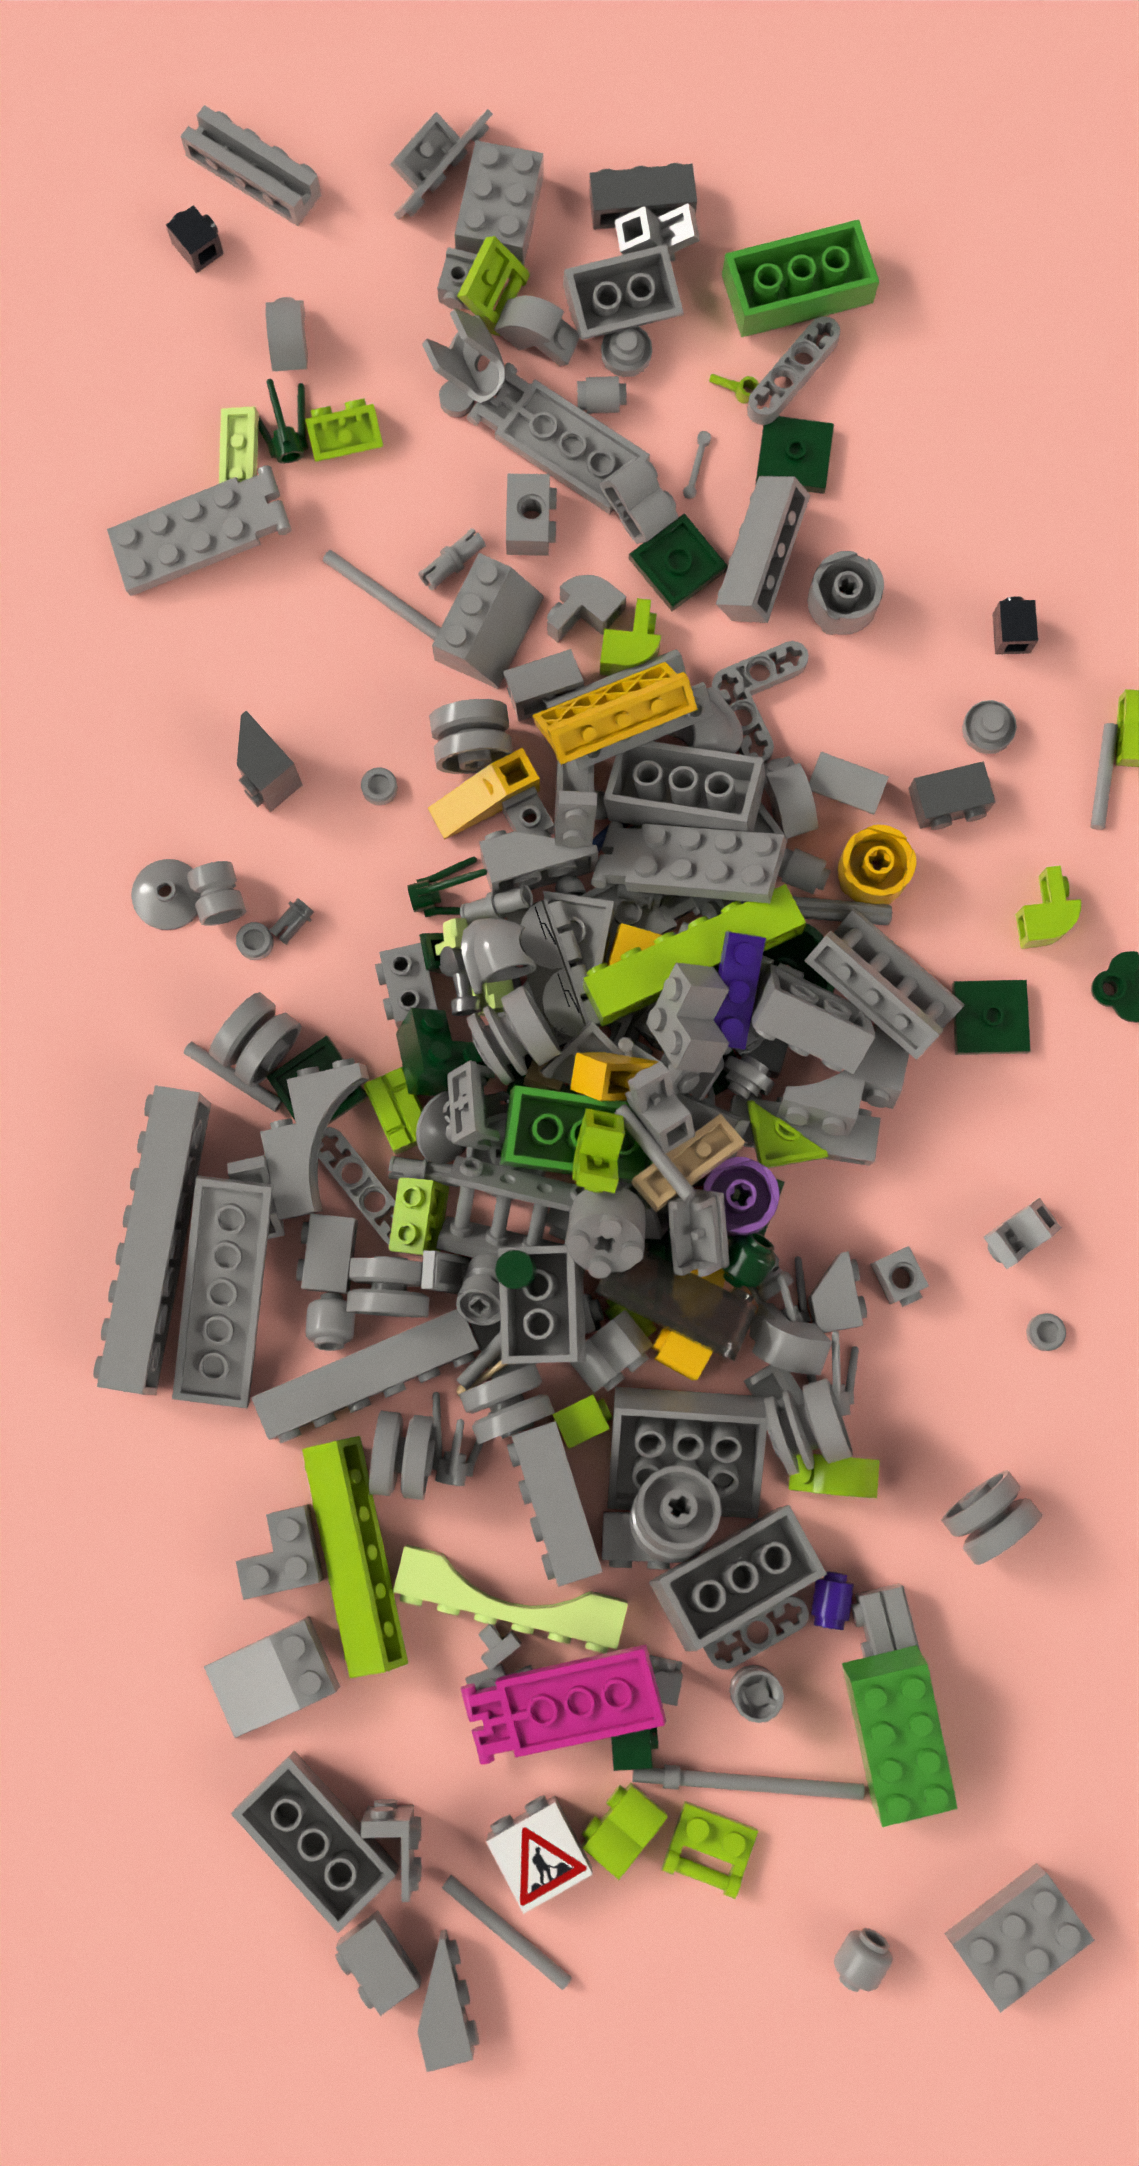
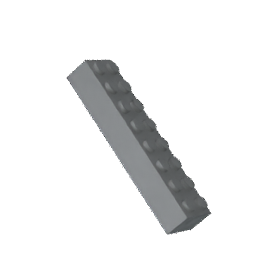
M155 1085L153 1095L148 1094L146 1098L144 1115L148 1117L146 1131L140 1132L137 1144V1152L141 1153L139 1168L133 1169L130 1179V1190L134 1191L132 1205L126 1206L123 1215V1227L127 1228L125 1242L119 1243L115 1258L116 1265H120L118 1278L117 1280H112L108 1293V1302L113 1304L110 1318L104 1319L101 1329V1340L105 1341L103 1356L97 1357L93 1371V1377L98 1379L97 1387L142 1395H157L194 1199L195 1180L199 1172L212 1104L200 1092Z

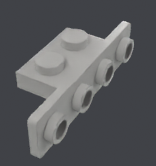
M489 109L482 113L461 137L436 111L389 165L414 190L393 214L398 220L406 213L412 217L425 203L421 196L429 188L433 193L447 178L443 173L447 166L451 164L455 168L468 154V151L464 148L471 139L474 143L475 140L479 141L489 130L490 127L486 122L493 115Z

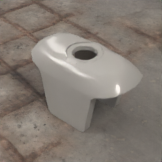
M454 308L450 316L458 332L452 339L450 347L448 348L428 338L422 343V346L435 372L463 390L474 401L482 403L491 399L502 388L506 379L505 365L498 346L479 315L472 316ZM484 355L490 361L486 369L479 372L478 361Z

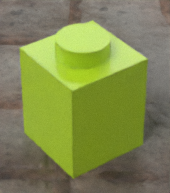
M594 1395L552 1414L569 1449L609 1430L607 1421L613 1419L604 1399L596 1401Z

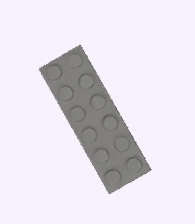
M201 1175L196 1177L172 1395L174 1400L248 1408L273 1184Z

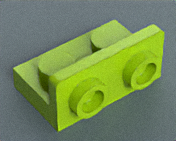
M365 398L345 402L346 410L332 413L331 406L310 410L312 417L306 418L305 422L315 462L384 447L374 404L366 405Z
M399 1178L389 1242L390 1251L413 1254L423 1257V1251L441 1252L440 1249L436 1248L438 1236L445 1221L449 1186L434 1180Z

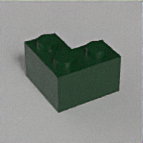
M411 1008L396 1032L408 1094L436 1096L439 1093L448 1091L447 1074L470 1060L475 1061L476 1064L486 1066L473 1042L452 1041L445 1010Z

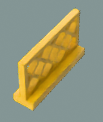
M663 662L532 716L535 725L553 747L556 758L562 765L698 709L688 676L684 672L677 674L666 662Z

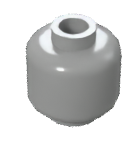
M323 1293L320 1299L314 1300L308 1305L305 1334L314 1343V1347L319 1350H341L344 1348V1344L353 1339L355 1313L346 1312L347 1301L343 1300V1295Z
M870 1928L850 1931L836 1953L834 1965L840 1974L839 1980L849 1990L854 1992L876 1990L889 1970L893 1959L889 1951V1943L881 1934Z

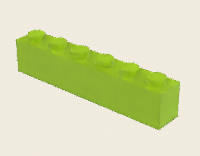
M784 884L776 889L774 887L770 903L746 902L742 904L741 901H735L725 906L721 910L722 914L711 919H708L707 916L700 917L687 926V930L677 935L674 932H668L658 937L654 941L655 945L644 950H641L640 947L631 949L620 957L621 961L610 966L607 963H602L588 970V976L583 978V989L602 1027L656 1002L675 963L714 967L718 973L726 931L766 938L764 951L802 934L806 921L787 885Z
M355 1436L304 1448L302 1452L305 1470L308 1476L312 1504L318 1524L320 1543L324 1553L328 1581L331 1587L349 1678L385 1673L407 1665L409 1663L373 1494H369V1475L361 1437Z

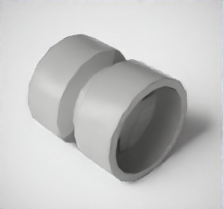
M211 862L198 866L188 872L186 876L190 890L194 897L199 898L195 903L201 925L215 926L228 923L242 917L246 913L241 892L233 889L236 886L237 878L231 862Z
M483 1254L471 1259L457 1296L456 1308L459 1314L465 1320L476 1325H492L500 1320L499 1281L495 1273V1266L499 1257L496 1255Z
M754 1664L744 1666L732 1677L729 1687L730 1698L740 1715L748 1721L756 1723L768 1722L777 1716L783 1706L784 1694L781 1684L772 1672L763 1666Z

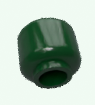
M758 1232L748 1235H735L728 1244L729 1266L722 1268L725 1272L723 1274L724 1279L736 1288H742L743 1286L755 1288L759 1286L776 1263L773 1244Z

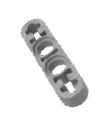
M822 316L813 320L752 391L747 406V414L751 421L759 425L772 423L834 351L840 336V326L834 319ZM825 332L829 333V336H823V338L819 341V344L817 346L816 341L818 334L823 335ZM799 353H806L812 357L813 361L809 364H801L794 357ZM778 377H787L792 381L793 385L788 388H781L775 384L774 380ZM770 394L772 398L770 400L769 408L763 407L762 410L758 409L757 405H764L768 400Z
M327 1127L324 1137L328 1136L330 1139L337 1137L339 1140L335 1144L336 1148L342 1155L347 1150L351 1152V1155L341 1159L335 1168L330 1164L337 1160L330 1151L326 1150L322 1153L320 1150L318 1158L381 1238L389 1245L390 1238L388 1235L391 1233V1228L385 1220L378 1226L376 1220L385 1217L391 1208L395 1207V1200L343 1134L335 1128ZM350 1163L361 1166L363 1173L361 1179L353 1184L346 1183L342 1178L343 1168ZM371 1192H379L385 1197V1205L379 1212H370L365 1207V1198Z

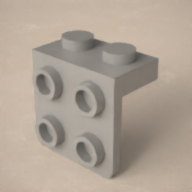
M395 1799L375 1800L374 1806L367 1807L361 1820V1838L401 1837V1902H410L412 1892L419 1891V1882H421L422 1876L421 1857H414V1850H418L419 1841H421V1816L414 1817V1805H397V1800Z

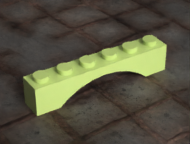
M408 1544L404 1546L393 1593L401 1594L400 1601L404 1603L422 1606L423 1600L437 1603V1610L443 1613L457 1616L460 1610L475 1613L474 1620L482 1623L496 1625L497 1619L511 1622V1629L521 1633L533 1634L534 1628L549 1632L548 1639L570 1644L571 1638L586 1641L585 1648L600 1653H608L609 1648H618L628 1601L625 1599L588 1591L574 1599L555 1604L525 1605L507 1602L485 1593L468 1582L452 1566L444 1553Z

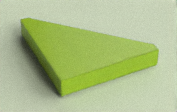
M754 1100L746 1102L757 1162L767 1168H774L828 1157L826 1150H823L804 1137L802 1133L780 1118L756 1104Z

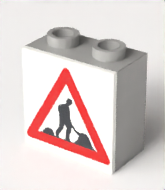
M545 1795L537 1797L524 1806L525 1813L514 1819L511 1814L500 1818L490 1825L492 1831L487 1833L486 1843L523 1914L593 1875L592 1865L556 1796L548 1800Z

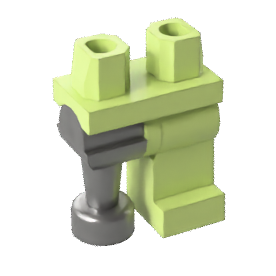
M453 918L444 922V941L435 945L436 956H440L441 965L439 967L441 972L453 978L457 998L451 1001L452 1015L466 1016L477 1013L479 1016H485L483 1008L488 1005L496 1013L505 1012L501 997L514 991L512 979L483 983L482 993L475 994L467 975L461 949L463 931L468 927L466 918Z

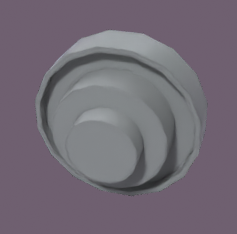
M639 326L606 334L601 344L602 361L605 367L614 375L634 377L642 373L650 363L652 357L651 339L647 332Z
M994 700L981 701L973 705L964 717L962 724L963 737L967 744L975 751L983 754H995L1006 749L1013 740L1017 729L1016 718L1011 709L1003 703Z
M746 1054L741 1059L730 1055L726 1058L723 1070L728 1073L725 1079L730 1082L727 1088L731 1092L745 1100L749 1095L757 1097L759 1093L768 1096L775 1083L766 1076L769 1069L764 1064Z

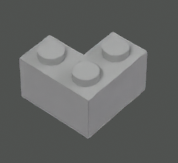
M675 963L664 983L654 1008L649 1013L646 1024L676 1070L714 1073L729 1045V1042L714 1021L729 989L714 967Z
M309 1504L266 1514L273 1552L236 1561L243 1600L312 1585L324 1580Z

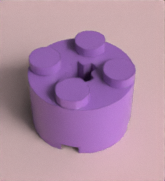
M733 1157L725 1160L710 1172L702 1189L724 1193L727 1236L731 1237L735 1235H748L762 1230L774 1216L780 1199L779 1186L771 1170L747 1157ZM735 1189H739L741 1194H748L749 1198L746 1199L744 1206H740L737 1201L732 1202L731 1197H733Z

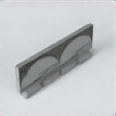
M547 899L533 903L529 908L505 913L508 921L516 922L525 927L520 936V946L523 952L537 965L536 970L526 976L535 1003L549 1024L559 1046H565L590 1021L594 1022L597 1027L602 1026L590 1001L582 1002L581 999L587 997L583 989V978L588 976L586 965L581 964L570 967L571 964L583 959L574 931H567L561 934L558 932L571 926L564 902L560 900L549 904Z

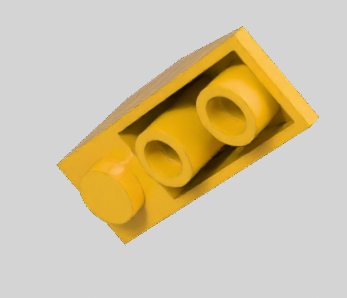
M521 748L489 764L428 807V810L444 840L503 811V801L533 786L537 793L540 792V778L524 749Z

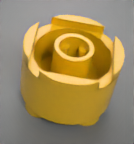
M881 824L869 826L849 839L840 856L837 868L840 888L856 902L890 904L902 894L912 879L916 869V854L907 841V837L898 829ZM873 861L879 862L880 871L873 869Z

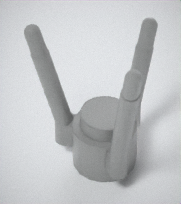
M797 1256L794 1261L799 1308L798 1305H793L785 1275L779 1273L777 1278L785 1308L780 1309V1311L789 1321L808 1323L811 1322L807 1309L802 1259ZM747 1287L759 1306L763 1300L758 1294V1288Z
M833 1331V1384H831L841 1414L845 1416L851 1414L850 1404H854V1384L859 1349L857 1346L851 1349L845 1388V1384H841L839 1332ZM806 1374L809 1384L817 1381L815 1375Z
M434 1392L432 1395V1413L434 1417L433 1441H435L432 1469L437 1470L435 1481L448 1485L465 1486L466 1476L473 1477L474 1466L484 1443L478 1444L476 1439L469 1458L465 1462L467 1455L460 1453L464 1420L459 1419L456 1424L451 1451H444V1456L442 1457L440 1394Z

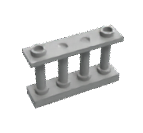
M675 649L650 659L639 666L625 669L545 702L546 707L549 709L663 662H666L677 674L681 672L686 674L682 655ZM701 682L691 687L698 710L575 759L578 769H584L714 716L706 684Z
M855 908L834 933L830 931L804 960L916 1060L944 1031L943 1028L965 1005Z
M456 1156L447 1183L460 1186L455 1218L446 1216L438 1236L436 1249L474 1258L483 1254L498 1256V1248L566 1245V1238L564 1244L542 1239L548 1208L570 1212L576 1196L584 1191L585 1188L576 1186V1184L481 1162L476 1158ZM475 1189L497 1194L492 1226L470 1222ZM512 1198L534 1203L528 1235L506 1230ZM583 1268V1278H584V1274H585V1271H586V1269H584V1268Z

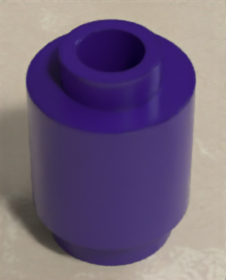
M826 1571L827 1575L824 1578L815 1581L811 1615L815 1616L814 1625L844 1630L845 1621H849L854 1583L847 1582V1574Z

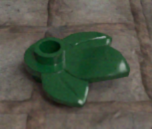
M1127 951L1116 955L1111 960L1107 971L1101 972L1094 978L1091 992L1093 998L1099 1004L1112 1007L1121 1019L1134 1023H1139V953L1137 951ZM1104 984H1111L1113 986V995H1108L1104 992Z

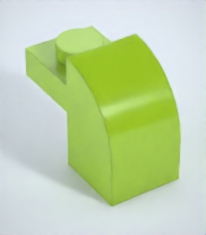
M637 598L633 632L604 628L599 675L610 676L625 669L639 666L658 656L661 635L654 634L657 613L650 612V599Z
M1061 865L1046 867L1038 876L1042 904L1024 905L1015 914L1021 949L1043 947L1057 942L1075 925L1079 918L1081 899L1066 901V898L1069 897L1070 888L1067 876H1062Z
M585 1109L573 1163L572 1180H576V1186L584 1187L586 1190L595 1193L603 1191L615 1193L619 1181L617 1160L625 1135L624 1117L622 1115Z
M801 1454L796 1455L800 1473L789 1475L788 1490L877 1498L880 1460L849 1457L829 1464L822 1454H813L814 1469L808 1470Z

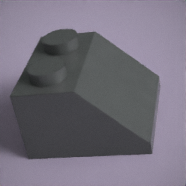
M247 710L242 713L237 754V767L242 777L238 781L245 789L244 793L256 807L263 804L269 812H272L303 784L294 762Z

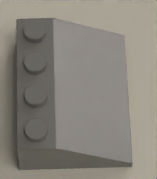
M615 1386L607 1509L631 1510L633 1501L638 1495L641 1486L651 1474L665 1467L685 1466L699 1471L712 1482L720 1496L721 1516L758 1519L767 1435L766 1407L764 1403L766 1396Z

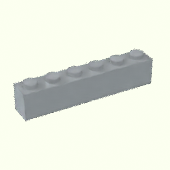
M455 1309L251 1398L268 1440L278 1438L281 1444L302 1435L299 1428L314 1423L315 1428H319L337 1420L334 1413L347 1407L350 1413L370 1406L369 1398L383 1392L385 1398L406 1390L405 1382L418 1377L420 1383H423L441 1375L439 1368L451 1362H453L455 1368L465 1365L475 1359L473 1353L479 1351L480 1348L469 1322Z

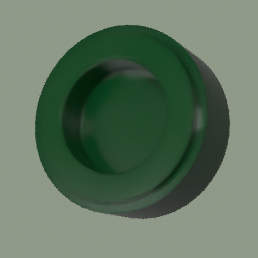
M510 1250L503 1253L497 1260L495 1273L498 1281L503 1286L510 1289H522L533 1281L536 1274V1266L532 1257L526 1252Z

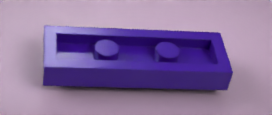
M726 931L718 974L729 991L714 1021L729 1042L728 1047L746 1050L766 938Z

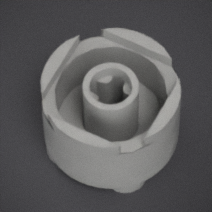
M840 551L829 555L821 562L813 576L807 598L808 609L813 620L826 634L848 635L861 631L874 619L882 599L884 579L881 570L874 561L858 556L857 552Z
M621 1188V1192L615 1191V1193L606 1191L595 1193L586 1189L579 1193L570 1210L566 1246L571 1258L579 1266L588 1270L592 1277L599 1279L606 1278L610 1274L626 1271L640 1262L643 1258L646 1231V1209L638 1196L624 1188Z

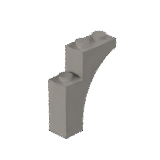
M575 759L562 765L557 760L554 820L555 845L569 848L592 847L597 809V793L594 792V765L579 770Z
M874 1023L873 1029L876 1037L854 1074L843 1070L831 1078L814 1084L786 1086L776 1117L786 1119L794 1125H808L822 1129L830 1135L849 1137L857 1120L861 1100L878 1108H894L902 1092L909 1053Z
M354 1058L335 1061L332 1063L333 1069L319 1072V1067H309L296 1071L298 1077L287 1079L296 1123L293 1124L292 1118L278 1120L270 1123L271 1129L260 1131L270 1183L274 1185L273 1197L278 1220H288L310 1215V1213L323 1212L318 1187V1156L322 1139L332 1116L341 1103L360 1085L370 1080L367 1065L355 1063Z

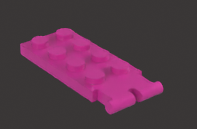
M646 1644L498 1677L495 1681L496 1686L476 1690L474 1683L460 1688L469 1722L480 1720L483 1722V1726L471 1730L481 1765L493 1762L495 1760L494 1754L513 1750L515 1758L660 1727L664 1726L667 1721Z

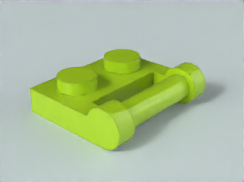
M496 236L486 237L457 297L476 316L479 315L490 334L501 336L494 328L507 300L515 298L521 286H526L530 272ZM507 279H509V281H508V283H507V285H506V287H505V289H504V291H503V294H502V296H501V298H500V300H499V302H498V304H497L495 310H493V307H494V305H495V303H496V301H497V299H498V297H499V295H500V293H501V291H502V289H503V287H504V285H505Z
M684 1801L661 1871L672 1875L674 1872H678L724 1891L723 1895L736 1899L758 1830L752 1826ZM683 1845L732 1864L729 1875L681 1857L680 1853Z

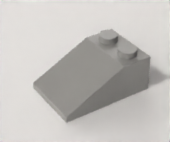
M505 830L492 832L485 836V840L479 841L482 864L484 869L487 870L486 877L491 892L495 890L504 892L524 884L530 890L555 884L564 875L579 877L595 871L598 862L599 852L597 845L569 848L555 845V838L516 831L506 833Z
M310 1616L204 1666L234 1738L301 1710L336 1693L340 1688V1684Z

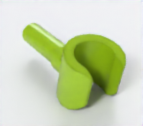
M713 373L709 378V382L735 392L737 400L744 404L748 403L751 393L746 392L743 388L746 387L754 390L759 384L757 379L751 376L742 378L740 382L732 381Z

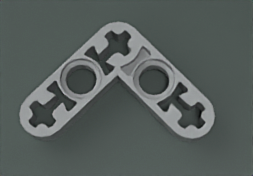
M788 641L721 669L713 677L711 687L718 691L728 705L731 702V697L726 689L720 690L722 680H726L728 684L735 683L733 696L736 701L730 705L731 709L734 712L743 709L752 715V722L747 726H742L743 736L745 737L738 750L740 755L764 758V764L768 763L771 759L774 743L752 695L803 673L808 663L809 654L806 647L800 642ZM790 652L793 657L799 656L796 666L792 662H786L780 665V674H777L776 665L785 661L787 653ZM755 665H763L769 670L770 676L764 681H756L750 675V669ZM755 729H758L753 736L758 746H765L762 756H758L756 752H749L752 741L748 734Z
M791 1595L703 1648L714 1666L725 1670L734 1668L801 1630L809 1619L807 1605L800 1598ZM787 1603L792 1607L799 1606L801 1611L796 1614L798 1621L792 1623L789 1619L778 1623L783 1631L776 1634L774 1624L766 1617V1614L773 1611V1616L776 1619L785 1613L783 1606ZM755 1621H762L769 1630L766 1640L761 1643H754L747 1636L749 1625ZM740 1630L742 1640L750 1649L743 1653L742 1647L738 1646L730 1652L732 1658L729 1661H725L723 1657L716 1659L714 1654L719 1650L717 1644L720 1641H724L726 1645H731L738 1641L733 1636V1633Z

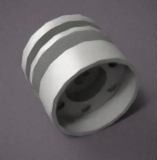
M520 986L501 997L506 1013L501 1018L491 1006L488 1005L483 1008L489 1025L486 1026L477 1013L467 1017L472 1040L486 1066L498 1076L505 1086L515 1081L509 1064L512 1063L521 1076L528 1073L523 1058L526 1054H529L539 1066L562 1054L549 1024L524 986Z
M827 1378L803 1385L805 1404L797 1405L790 1391L783 1392L786 1408L783 1411L774 1395L764 1398L768 1434L777 1457L784 1464L790 1476L800 1473L796 1456L801 1454L808 1470L814 1469L813 1450L818 1448L829 1464L853 1456L843 1417Z

